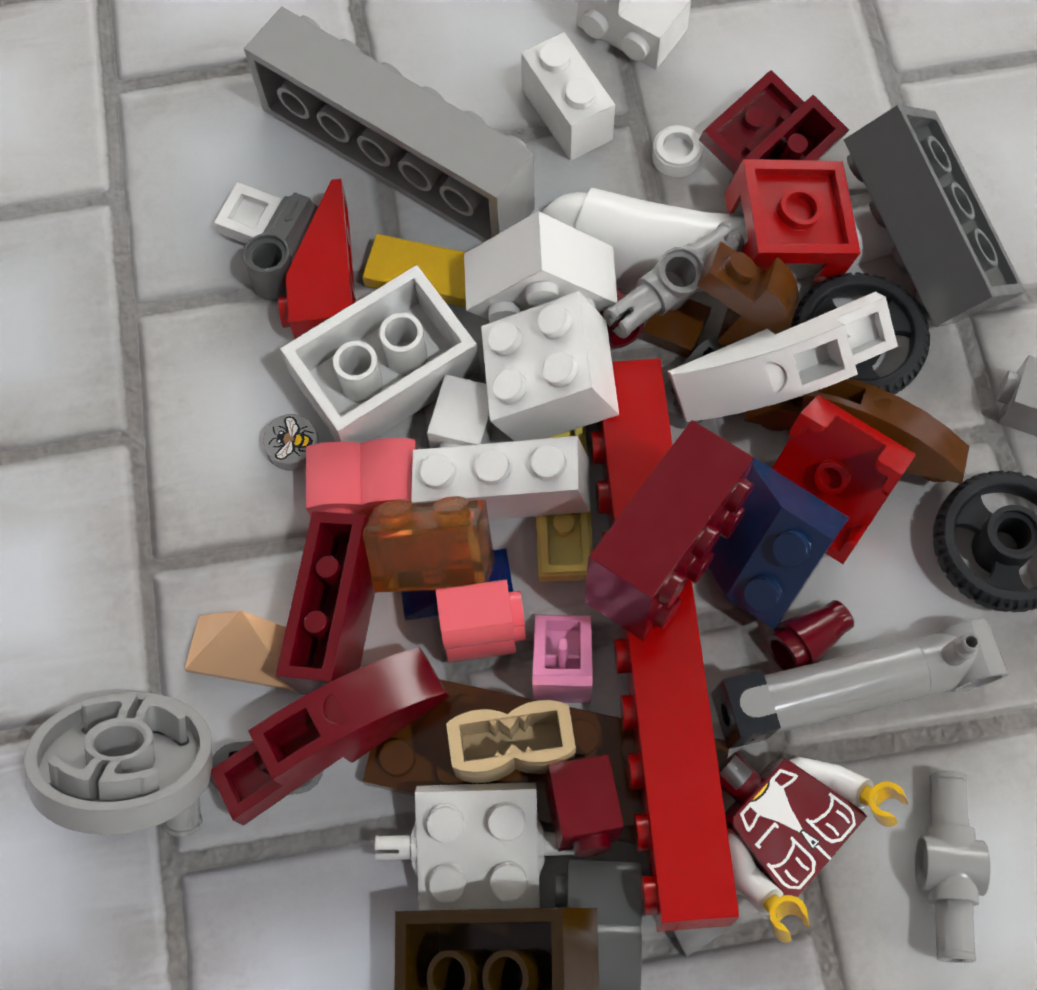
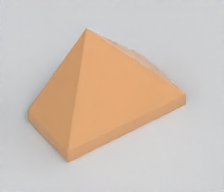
M242 610L199 615L184 668L185 671L295 691L275 676L285 635V626Z

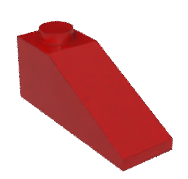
M341 178L331 179L287 271V296H280L278 298L282 327H291L295 339L356 302L349 210Z

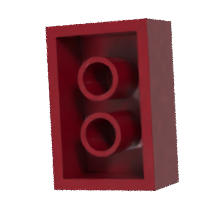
M691 420L589 555L584 602L642 641H644L654 625L663 630L671 621L682 602V599L678 596L687 580L695 584L700 580L714 557V553L711 550L719 536L721 535L728 539L741 522L746 512V509L742 506L754 487V484L747 480L754 457L694 420Z

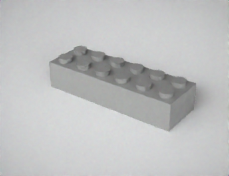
M281 6L244 47L260 102L265 112L483 243L529 217L534 211V152L522 140L512 135L505 136L488 126L476 113L458 109L446 102L434 89L427 86L420 87L403 77L391 64L386 62L379 63L363 54L351 41L347 39L339 40L325 32L313 19L304 15L300 17Z

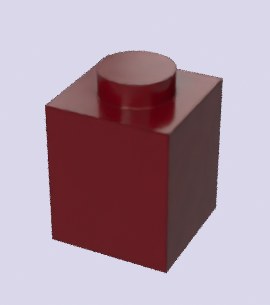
M609 754L548 764L545 786L558 852L573 849L576 857H589L611 850L610 843L618 841L624 824Z

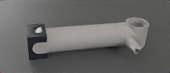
M980 618L950 626L934 635L764 675L763 670L726 678L712 691L711 696L727 748L732 749L765 741L775 733L950 690L952 692L971 690L998 681L1008 676L1009 673L988 619Z

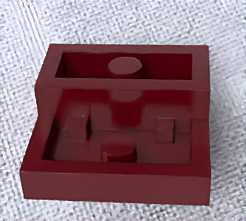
M770 70L703 130L699 141L735 175L743 159L818 161L850 129L816 96L812 95L804 102L782 79Z

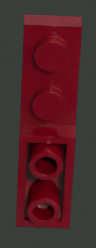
M419 647L389 656L350 672L306 694L248 730L253 741L211 770L212 778L232 820L244 826L341 758H345L351 763L355 762L448 698L449 694L426 655Z

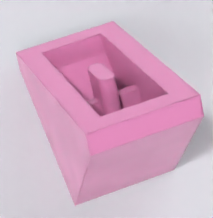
M535 615L532 674L533 699L590 704L593 683L591 616Z

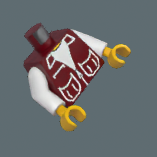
M735 752L719 767L721 787L736 800L725 812L735 888L762 915L770 916L774 935L784 943L791 942L792 939L789 930L780 923V920L787 915H795L802 920L805 926H810L807 907L798 896L867 818V815L861 808L867 805L870 806L878 823L885 827H892L898 823L895 816L887 811L880 810V804L890 798L897 799L905 805L909 804L903 789L896 783L884 781L874 785L870 779L840 765L799 756L790 760L783 758L772 761L759 774Z

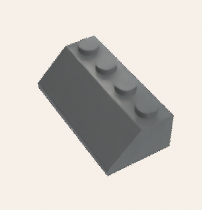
M896 105L843 139L850 153L847 156L849 168L860 182L865 183L871 195L872 201L869 203L871 213L881 227L887 228L895 245L892 248L893 258L900 270L910 275L917 290L915 302L919 303L924 312L923 316H926L928 321H932L935 327L957 323L1026 292L936 111Z

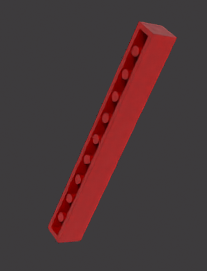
M661 358L612 362L619 415L597 422L598 432L590 433L593 465L602 464L604 481H596L598 514H608L610 528L673 445ZM602 532V538L607 532ZM687 580L678 596L682 599V602L677 612L663 630L654 625L647 637L642 641L621 627L622 638L614 639L616 673H627L629 695H620L623 731H633L636 753H627L630 790H640L643 813L634 814L633 816L637 852L647 851L650 876L641 877L642 905L645 916L655 915L657 932L731 926L739 918L693 584L690 580Z

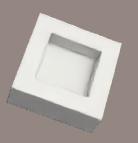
M237 182L214 221L215 227L219 234L247 243L251 238L264 232L282 198Z

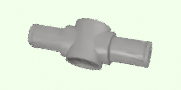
M724 221L695 245L686 244L683 247H674L666 251L654 268L637 280L636 289L613 306L604 310V319L609 327L619 319L624 318L613 332L618 337L624 339L654 314L662 315L669 310H676L682 307L699 288L697 284L707 256L720 241L735 251L740 252L743 249L745 243L740 232L728 241H725L736 227L730 222ZM665 272H672L678 275L684 287L673 285L668 280Z
M939 771L929 776L932 825L926 827V836H920L917 842L915 853L916 882L920 891H928V902L935 905L937 960L950 963H972L976 961L974 906L979 905V896H984L989 887L990 855L985 841L976 840L975 829L969 826L967 775L955 771Z

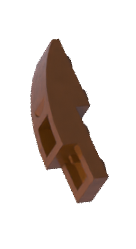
M853 378L845 379L800 397L745 412V422L760 424L762 427L772 431L791 430L800 413L817 395H820L914 452L916 456L905 473L920 475L922 478L932 482L949 481L959 484L963 482L970 447L926 411L899 396Z

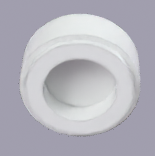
M682 125L669 126L661 130L656 135L653 143L652 160L655 167L661 173L670 177H685L692 174L699 167L703 152V144L699 141L700 136L698 133Z

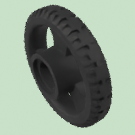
M850 272L839 274L837 277L832 276L816 284L799 302L791 328L836 309L837 307L832 300L834 298L847 295L866 296L873 292L885 296L895 336L899 335L909 338L908 355L897 370L884 377H879L872 367L881 355L879 354L856 364L858 375L850 378L874 385L894 395L905 389L917 377L924 366L930 346L927 318L923 316L924 312L919 303L914 302L915 298L906 289L902 290V286L899 284L897 285L891 280L888 282L885 280V277H879L875 274L869 276V273L856 272L853 275Z
M1001 470L981 473L965 480L946 497L935 518L933 546L942 572L946 573V578L954 587L959 589L961 594L968 599L975 600V603L983 607H991L993 610L1002 612H1026L1037 609V586L1028 589L1023 584L1019 574V569L1037 553V515L1030 509L1020 505L1003 506L994 513H991L981 499V495L989 493H1008L1022 497L1037 506V478L1030 475L1023 476L1020 472H1004ZM955 528H966L975 533L971 544L973 557L981 568L991 573L985 581L975 575L963 561L955 541ZM997 532L1009 534L1015 540L1018 550L1004 546L999 540Z

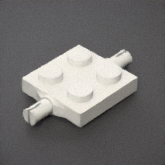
M536 782L416 786V821L411 835L375 836L376 862L381 860L412 861L413 869L418 878L419 911L540 908L539 875L545 862L544 856L574 855L573 849L558 852L554 831H544V826L537 813Z

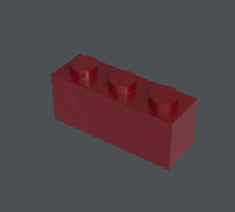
M312 511L275 675L301 695H306L337 678L359 669L361 666L386 541L366 515Z

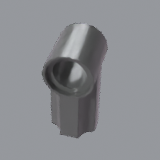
M295 192L291 196H284L264 232L251 238L244 247L243 260L253 289L258 296L265 300L275 301L280 296H287V271L318 208L309 197Z

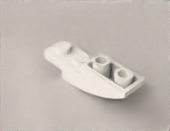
M873 292L778 334L765 329L668 371L683 419L686 422L691 420L699 421L770 406L831 386L858 375L856 364L896 348L898 345L886 297Z

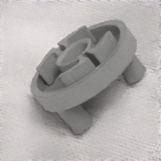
M121 692L80 701L50 717L31 737L24 756L28 793L33 805L44 817L59 826L73 831L100 835L122 834L140 831L163 823L165 831L172 836L186 837L192 835L200 829V824H202L200 796L205 791L212 776L213 753L210 729L204 718L192 707L164 695L145 692ZM159 731V732H162V733H164V734H166V735H169L170 737L174 738V739H175L177 742H179L180 744L186 743V745L179 746V745H178L177 743H175L173 740L169 739L168 737H166V736H164V735L158 734V733H156V732ZM117 754H128L124 756L111 757Z

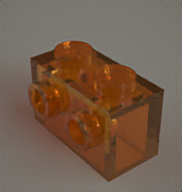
M461 496L446 497L436 503L412 504L404 499L391 500L380 506H375L363 530L374 593L436 590L485 583L489 580L495 561L486 500L468 501V499Z

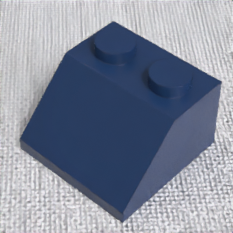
M754 457L747 479L754 484V487L742 506L746 509V512L728 539L721 535L719 536L711 550L714 553V557L708 568L726 598L775 629L818 567L849 517Z

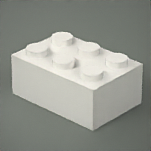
M417 265L280 348L295 383L335 440L362 443L373 440L438 398L445 374L468 380L480 372L477 343Z

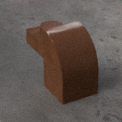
M720 241L708 254L697 284L699 288L729 307L717 342L726 347L765 329L770 330L774 334L790 329L798 303L799 291L795 276L789 267L776 257L763 270L755 265L749 256L733 250Z

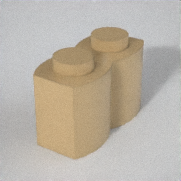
M539 700L529 702L515 708L508 714L489 709L473 710L460 714L446 723L452 768L456 778L471 783L492 782L509 775L515 769L530 774H545L548 764L575 760L576 746L569 705L559 701Z

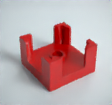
M742 160L724 193L728 214H734L742 202L748 240L741 252L749 256L755 265L763 270L776 257L785 264H823L813 278L814 284L821 283L832 276L837 277L839 274H845L861 252L843 161Z
M817 395L798 416L788 433L791 437L772 469L849 517L847 523L826 553L836 561L844 564L916 454L822 396Z

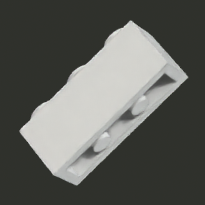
M578 436L413 450L411 503L430 524L590 512V460Z

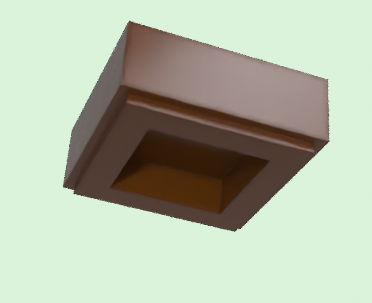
M688 299L682 307L676 310H669L662 315L654 314L649 318L643 330L642 340L688 358L693 353L707 323L711 307Z

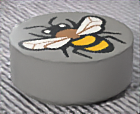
M287 414L273 420L266 428L263 437L264 448L270 460L277 467L290 471L305 468L306 446L320 443L313 424L307 418L297 414Z

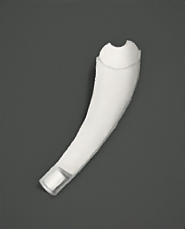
M591 188L588 193L575 192L564 194L554 199L543 210L544 214L612 246L616 286L619 289L625 290L636 289L637 280L651 271L666 251L674 247H683L686 244L695 245L724 221L730 222L736 227L725 241H728L739 232L745 244L748 240L744 215L702 212L645 201L597 188ZM870 206L853 209L861 254L851 266L891 254L892 248L895 246L887 228H883L877 223L871 213ZM786 264L792 271L795 279L816 275L823 266V264ZM665 272L668 280L673 285L684 287L678 275L672 272ZM698 288L695 292H705V291L702 290L701 288Z

